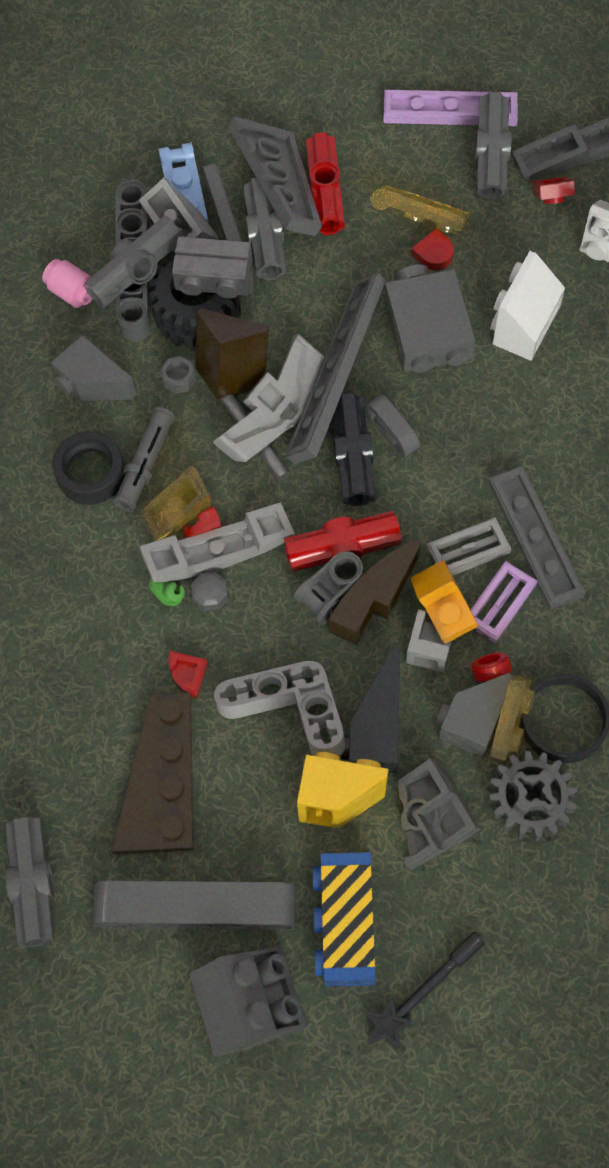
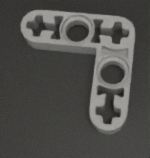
M303 661L229 679L220 683L214 691V699L219 714L229 719L241 718L297 704L311 754L316 756L317 752H328L340 756L344 752L345 739L341 721L326 672L318 662ZM311 678L313 682L306 683L304 679ZM292 681L293 688L288 689L287 682ZM275 684L281 687L273 695L261 693V690L267 685ZM249 691H253V698H250ZM236 696V701L229 702V697ZM316 704L328 707L327 711L321 715H310L307 713V710ZM327 728L329 739L332 741L328 744H324L320 734V730Z

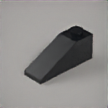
M392 648L350 722V735H344L345 749L341 754V759H349V762L356 763L358 759H369L379 762L381 768L388 769V773H397L400 648Z

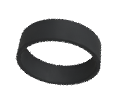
M573 674L551 675L536 683L527 694L521 710V729L529 746L540 756L542 753H546L547 759L553 762L558 760L562 763L579 762L594 754L603 743L609 731V705L603 693L589 680ZM553 685H570L585 691L594 699L601 711L603 728L599 740L588 749L576 753H561L543 745L532 733L527 719L528 704L535 694Z

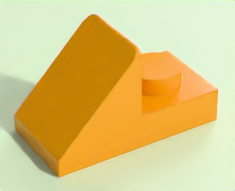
M444 560L410 577L419 601L425 607L444 644L479 626Z

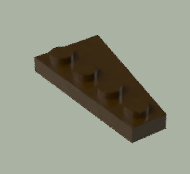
M190 693L152 694L150 696L112 848L113 855L194 851Z

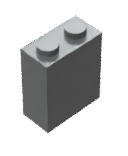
M455 269L385 283L384 302L403 372L414 371L416 373H423L435 366L445 364L459 366L473 359L476 340Z

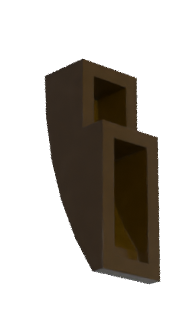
M414 539L395 549L362 575L341 599L329 619V632L357 645L373 613L388 619L420 557L422 542Z

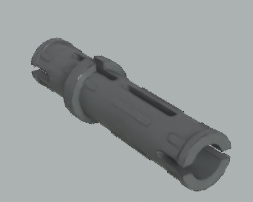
M155 407L131 463L126 464L123 469L124 479L112 501L121 510L133 512L144 486L150 484L152 479L151 470L171 424L175 420V415L165 408Z

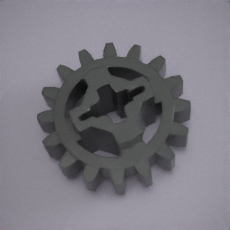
M526 751L522 762L514 755L510 756L508 760L509 769L499 765L496 774L500 779H491L489 788L497 792L489 795L488 804L498 805L492 817L494 820L504 817L506 823L503 830L508 832L513 827L517 828L518 839L520 840L524 838L526 832H532L535 842L539 841L544 830L551 838L554 837L558 832L556 823L565 828L570 821L565 813H574L577 807L575 803L568 800L574 798L578 793L577 788L567 787L573 775L571 772L562 775L559 773L562 764L560 760L552 765L547 764L546 753H542L539 760H533L531 752ZM523 772H537L540 774L526 776ZM552 784H554L557 789L559 796V804H557L558 800L552 796ZM506 787L509 789L508 792L514 796L515 804L512 809L506 799ZM533 790L538 791L540 794L538 799L535 798L530 802L525 798L527 793L530 794ZM528 816H540L543 820L530 821L525 818Z

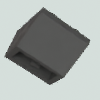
M281 946L221 956L189 973L214 1057L242 1051L307 1028Z

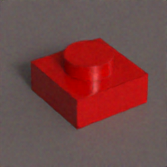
M566 176L532 181L533 195L540 200L544 199L545 204L561 203L565 201V196L575 195L574 181Z

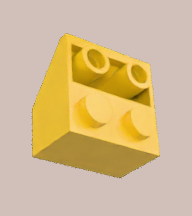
M317 752L316 756L306 755L297 800L299 822L337 829L341 828L385 797L388 769L381 768L379 762L369 759H358L356 763L340 761L338 755L328 752Z

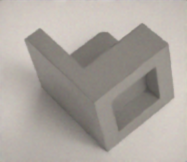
M418 609L407 650L406 663L444 673L451 641L444 644L434 624L425 621L426 611Z

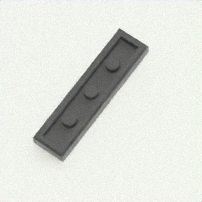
M214 163L203 166L206 189L222 239L242 242L217 165L215 166ZM252 272L250 275L248 295L253 294L254 292Z
M520 466L490 477L488 484L533 578L538 581L537 586L548 609L552 610L584 598L586 593L524 467Z

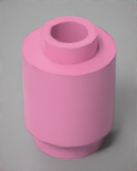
M54 259L47 265L42 280L47 284L49 291L75 308L87 305L92 301V297L83 286L91 278L90 275L67 260Z

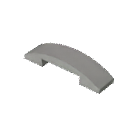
M280 502L246 513L245 520L179 541L176 535L139 546V550L152 582H167L192 578L202 573H211L274 549L284 543V538L292 537L295 533Z

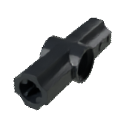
M354 393L342 394L333 414L336 433L334 435L336 468L340 469L343 504H349L352 507L363 506L375 501L374 476L371 466L373 465L371 432H367L363 397L356 396Z

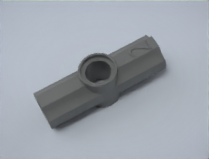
M489 92L487 95L480 96L478 102V129H476L474 140V161H477L476 195H480L483 199H497L505 196L507 191V163L510 159L512 134L511 131H508L509 98L499 92Z
M251 178L250 182L243 185V193L247 209V215H245L247 234L253 248L257 277L263 278L266 281L276 280L283 274H286V260L282 242H284L283 227L257 178Z
M164 215L135 241L129 239L122 240L113 248L111 261L84 283L85 290L96 304L101 308H105L133 283L139 285L147 283L154 277L157 271V263L176 247L178 237H184L181 230L169 217Z
M30 817L13 819V821L5 823L10 866L6 867L5 876L8 897L14 906L17 945L19 947L47 945L55 941L54 919L50 898L54 896V884L51 882L53 881L50 862L46 860L42 820Z

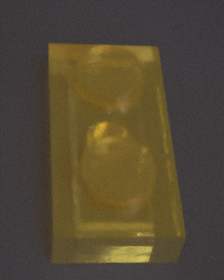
M519 675L510 678L490 752L491 757L505 761L512 751L519 752L525 731L518 728L522 713L529 714L535 691L529 690L531 683L529 678Z

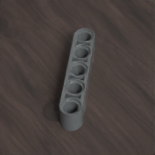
M126 180L120 183L116 189L115 246L122 240L129 239L135 241L151 227L150 216L139 202L147 193L146 187L138 180ZM150 281L140 285L133 283L115 298V312L121 335L130 342L143 341L151 333Z
M99 881L94 884L92 926L105 929L291 930L295 928L296 886L284 882Z

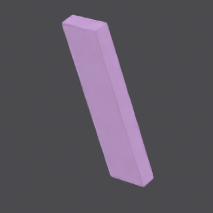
M385 90L384 123L478 125L480 96L487 95L489 92ZM499 92L509 98L508 126H517V92Z

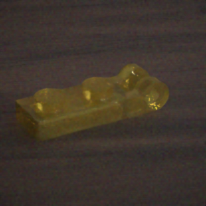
M384 185L375 190L371 195V203L378 210H384L390 206L405 211L403 216L410 220L423 222L425 218L437 223L436 228L448 233H455L456 229L462 231L466 227L471 214L391 185Z

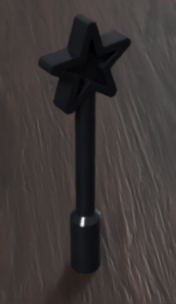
M472 932L449 954V960L398 1009L395 1010V1001L390 1000L383 1014L367 1011L366 1017L376 1026L368 1040L369 1043L374 1044L386 1038L395 1049H399L400 1040L398 1032L411 1026L413 1023L412 1020L405 1019L404 1017L456 967H462L485 944L484 941L475 932Z

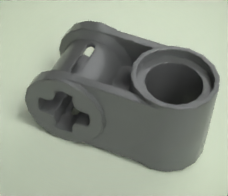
M345 551L336 554L315 575L309 577L300 585L293 599L298 604L304 603L317 616L316 621L320 625L329 622L341 599L363 575L362 561L351 552ZM344 569H350L356 573L354 577L347 580L337 577V574Z

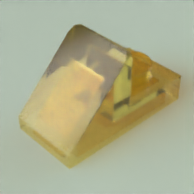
M190 466L145 506L141 512L153 536L158 541L173 536L190 520L200 521L198 514L211 507V496L196 468Z

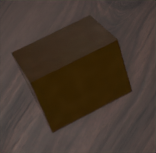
M200 308L197 312L196 370L217 400L227 395H235L252 390L261 377L266 374L269 326Z

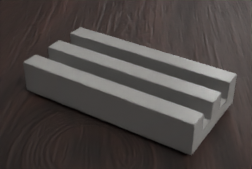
M496 517L434 540L426 545L428 553L433 558V563L436 564L442 560L447 563L499 543V546L447 565L452 576L511 552V547ZM491 530L494 533L490 537L469 543L443 555L439 552V550Z

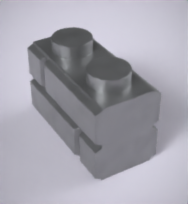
M178 237L172 269L175 290H181L187 295H199L201 292L217 293L223 298L248 295L252 268L251 242Z

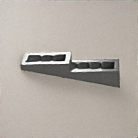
M609 117L581 130H578L576 125L573 124L512 151L524 181L609 157Z

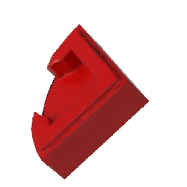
M210 507L199 513L198 518L200 521L192 527L189 525L185 526L182 533L184 539L221 528L220 518L215 507Z
M170 651L168 662L174 682L179 685L178 688L181 691L190 693L191 697L198 699L208 665L207 659Z

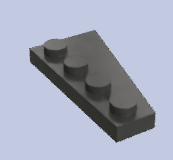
M233 116L228 127L284 228L294 233L316 236L322 225L293 132Z

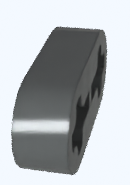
M380 394L365 404V411L370 421L401 458L407 457L420 448V443L414 430L386 396Z

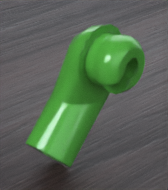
M150 578L149 589L162 604L176 606L183 600L185 590L182 585L178 586L174 581L152 582Z

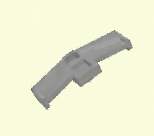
M296 334L291 341L277 380L268 372L263 375L243 401L252 412L215 439L213 443L231 459L247 462L285 431L294 428L301 418L324 356L300 334Z

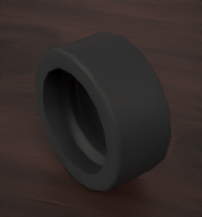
M84 431L73 434L64 440L55 451L52 463L54 475L59 488L67 498L78 504L94 505L105 502L117 494L124 479L123 469L125 466L120 448L112 438L101 432ZM89 451L102 452L109 458L111 463L109 473L96 483L88 485L77 484L69 477L68 466L81 453Z

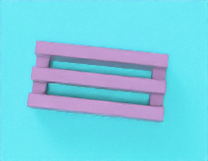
M505 561L471 608V612L479 625L475 628L476 632L481 635L485 634L489 637L490 641L496 643L538 581ZM508 573L512 575V580L483 621L476 618ZM520 581L525 583L526 585L495 629L489 626Z

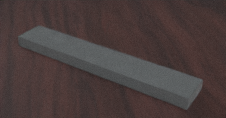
M374 273L354 283L286 453V458L294 464L315 458L318 455L386 282V279L379 273Z

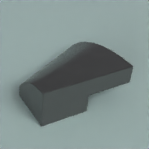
M429 758L398 780L399 798L404 805L401 826L402 831H406L407 846L410 856L404 857L407 869L412 870L482 830L441 762Z

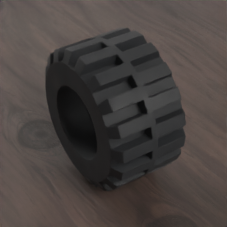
M167 258L162 262L163 269L157 267L154 279H151L149 284V296L157 328L161 329V334L166 339L171 336L173 344L179 346L181 342H185L186 348L194 349L197 337L198 310L202 308L239 318V313H241L240 295H237L235 298H223L217 293L201 292L212 296V298L196 306L180 303L179 301L187 296V294L181 290H175L172 274L174 260Z

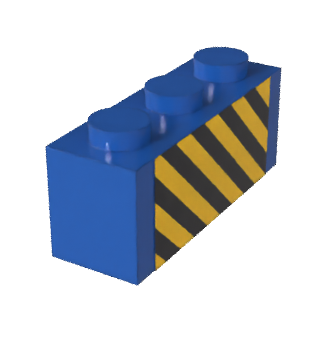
M371 852L321 854V866H313V890L322 891V907L314 908V932L323 933V950H315V975L324 976V987L375 985Z

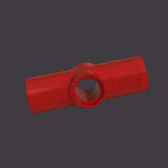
M326 132L314 133L311 138L306 139L310 189L322 225L319 232L324 236L336 235L338 231L344 229L345 222L335 137L329 136Z
M393 511L358 520H353L351 517H339L328 521L319 530L284 538L286 555L292 572L326 564L333 556L340 552H351L361 559L365 553L400 545L402 542L399 523Z

